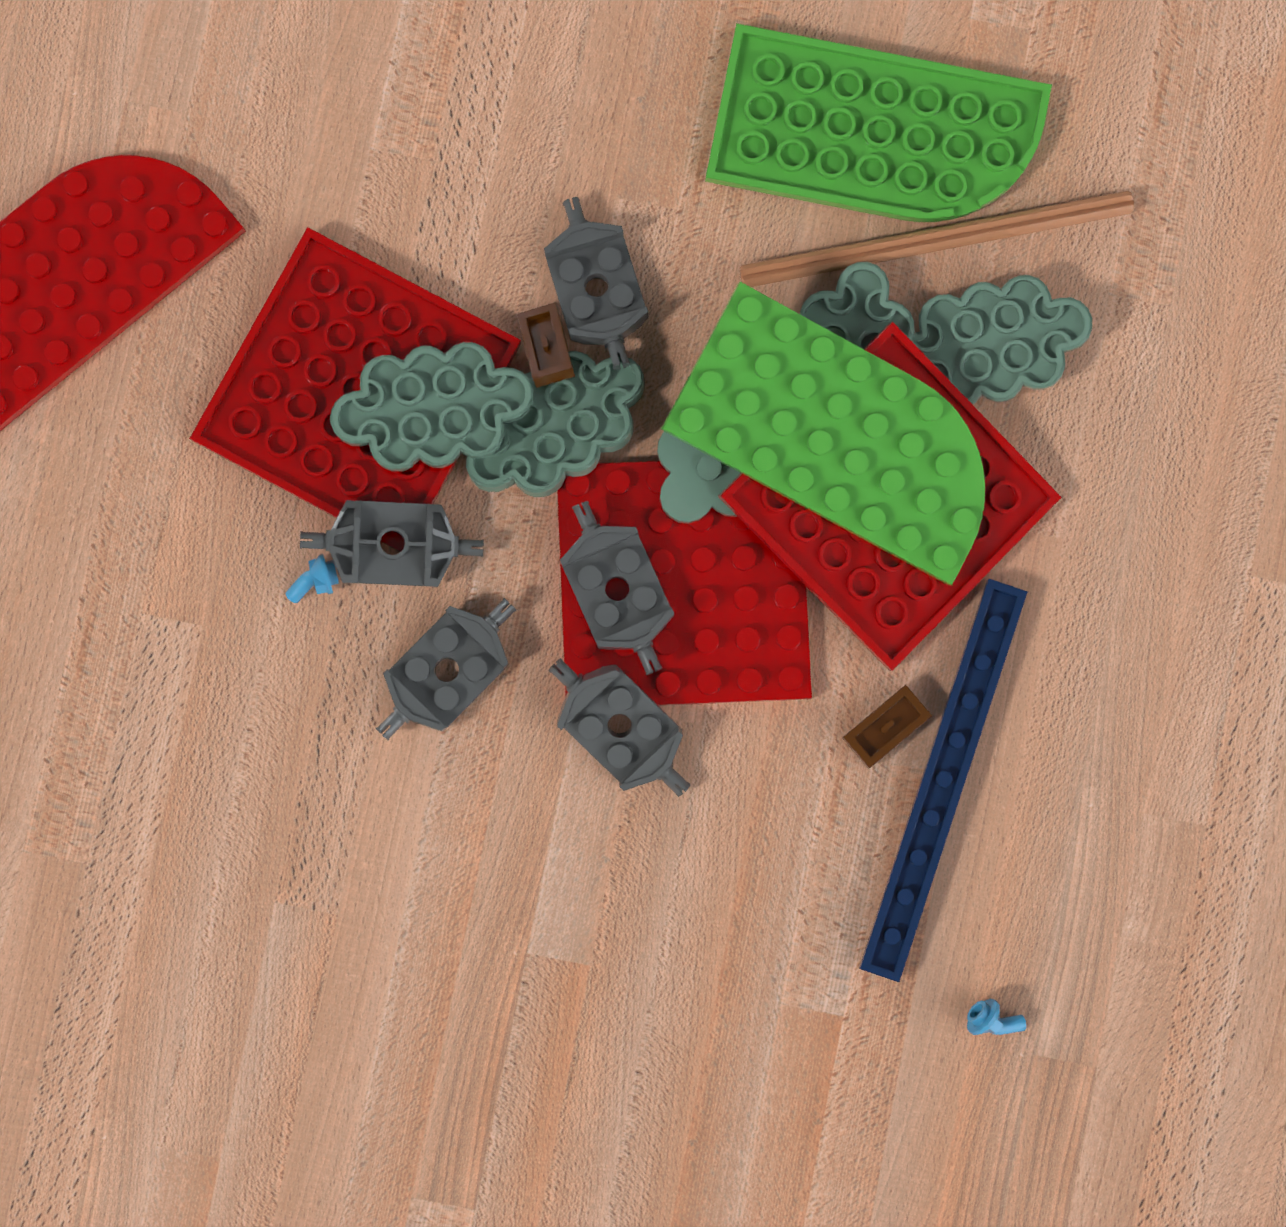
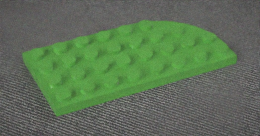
M736 23L705 182L905 221L939 222L956 219L976 212L994 202L1025 171L1036 152L1042 136L1052 85Z
M739 282L661 430L943 583L952 585L976 539L985 504V480L980 453L967 424L960 414L942 395L924 382L748 285Z

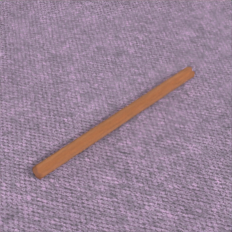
M1124 191L750 263L740 267V278L742 283L749 287H755L843 270L857 262H870L874 264L1128 215L1134 210V200L1130 191Z

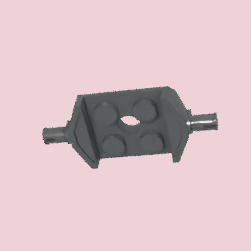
M573 197L574 210L572 209L570 199L563 202L570 225L544 248L571 341L581 344L604 345L605 349L608 348L613 369H621L618 357L621 359L623 368H626L630 365L623 344L625 343L624 339L639 329L649 318L648 309L641 294L624 239L622 226L585 220L580 199ZM596 278L602 279L608 284L606 293L598 297L589 295L585 290L587 283Z
M346 500L331 530H326V533L300 531V539L313 540L300 541V549H326V551H329L341 581L345 584L362 583L430 586L437 588L453 557H458V555L483 557L484 549H472L471 547H484V539L459 540V536H454L442 505ZM387 532H397L403 537L405 545L399 554L390 555L381 548V537Z
M589 501L581 503L586 515H583L579 504H577L572 509L583 529L581 531L582 536L560 559V563L599 649H633L634 653H638L646 675L653 673L649 661H651L655 672L662 669V666L652 647V640L672 619L674 611L670 607L640 540L637 528L601 526L597 524ZM619 578L626 581L629 585V594L626 598L614 601L606 595L605 588L610 580Z
M505 598L488 616L485 615L483 618L449 606L445 610L446 613L389 670L387 669L383 673L395 705L393 708L394 712L376 727V730L382 734L390 726L382 735L384 738L389 740L405 722L409 724L410 721L444 732L507 668L509 663L497 633L500 631L498 627L516 609L510 605L502 613L510 604ZM444 659H452L459 666L457 677L450 682L441 681L436 676V666Z
M562 658L556 661V665L553 664L550 667L549 672L565 685L568 691L557 719V727L560 730L564 728L619 781V787L623 791L657 779L662 780L678 797L683 794V790L685 792L688 790L690 783L673 769V759L683 737L682 729L616 664L603 666L586 675L580 673L578 676ZM617 714L626 715L632 722L631 727L626 732L616 733L609 728V719Z

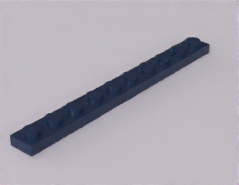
M992 579L986 581L859 966L861 970L900 982L1028 591Z

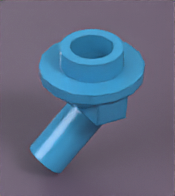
M320 554L316 559L308 561L310 570L304 572L285 593L286 597L291 602L298 603L313 586L317 594H333L331 585L339 584L333 560L325 562L323 554Z
M995 999L978 1001L971 1007L967 1015V1030L972 1035L988 1032L994 1035H1003L1025 1031L1026 1021L1023 1015L999 1018V1003Z

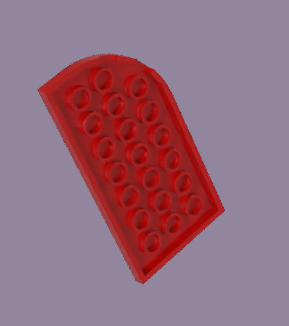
M137 155L102 157L84 162L61 173L0 221V431L246 232L244 227L207 185L184 169L155 158Z

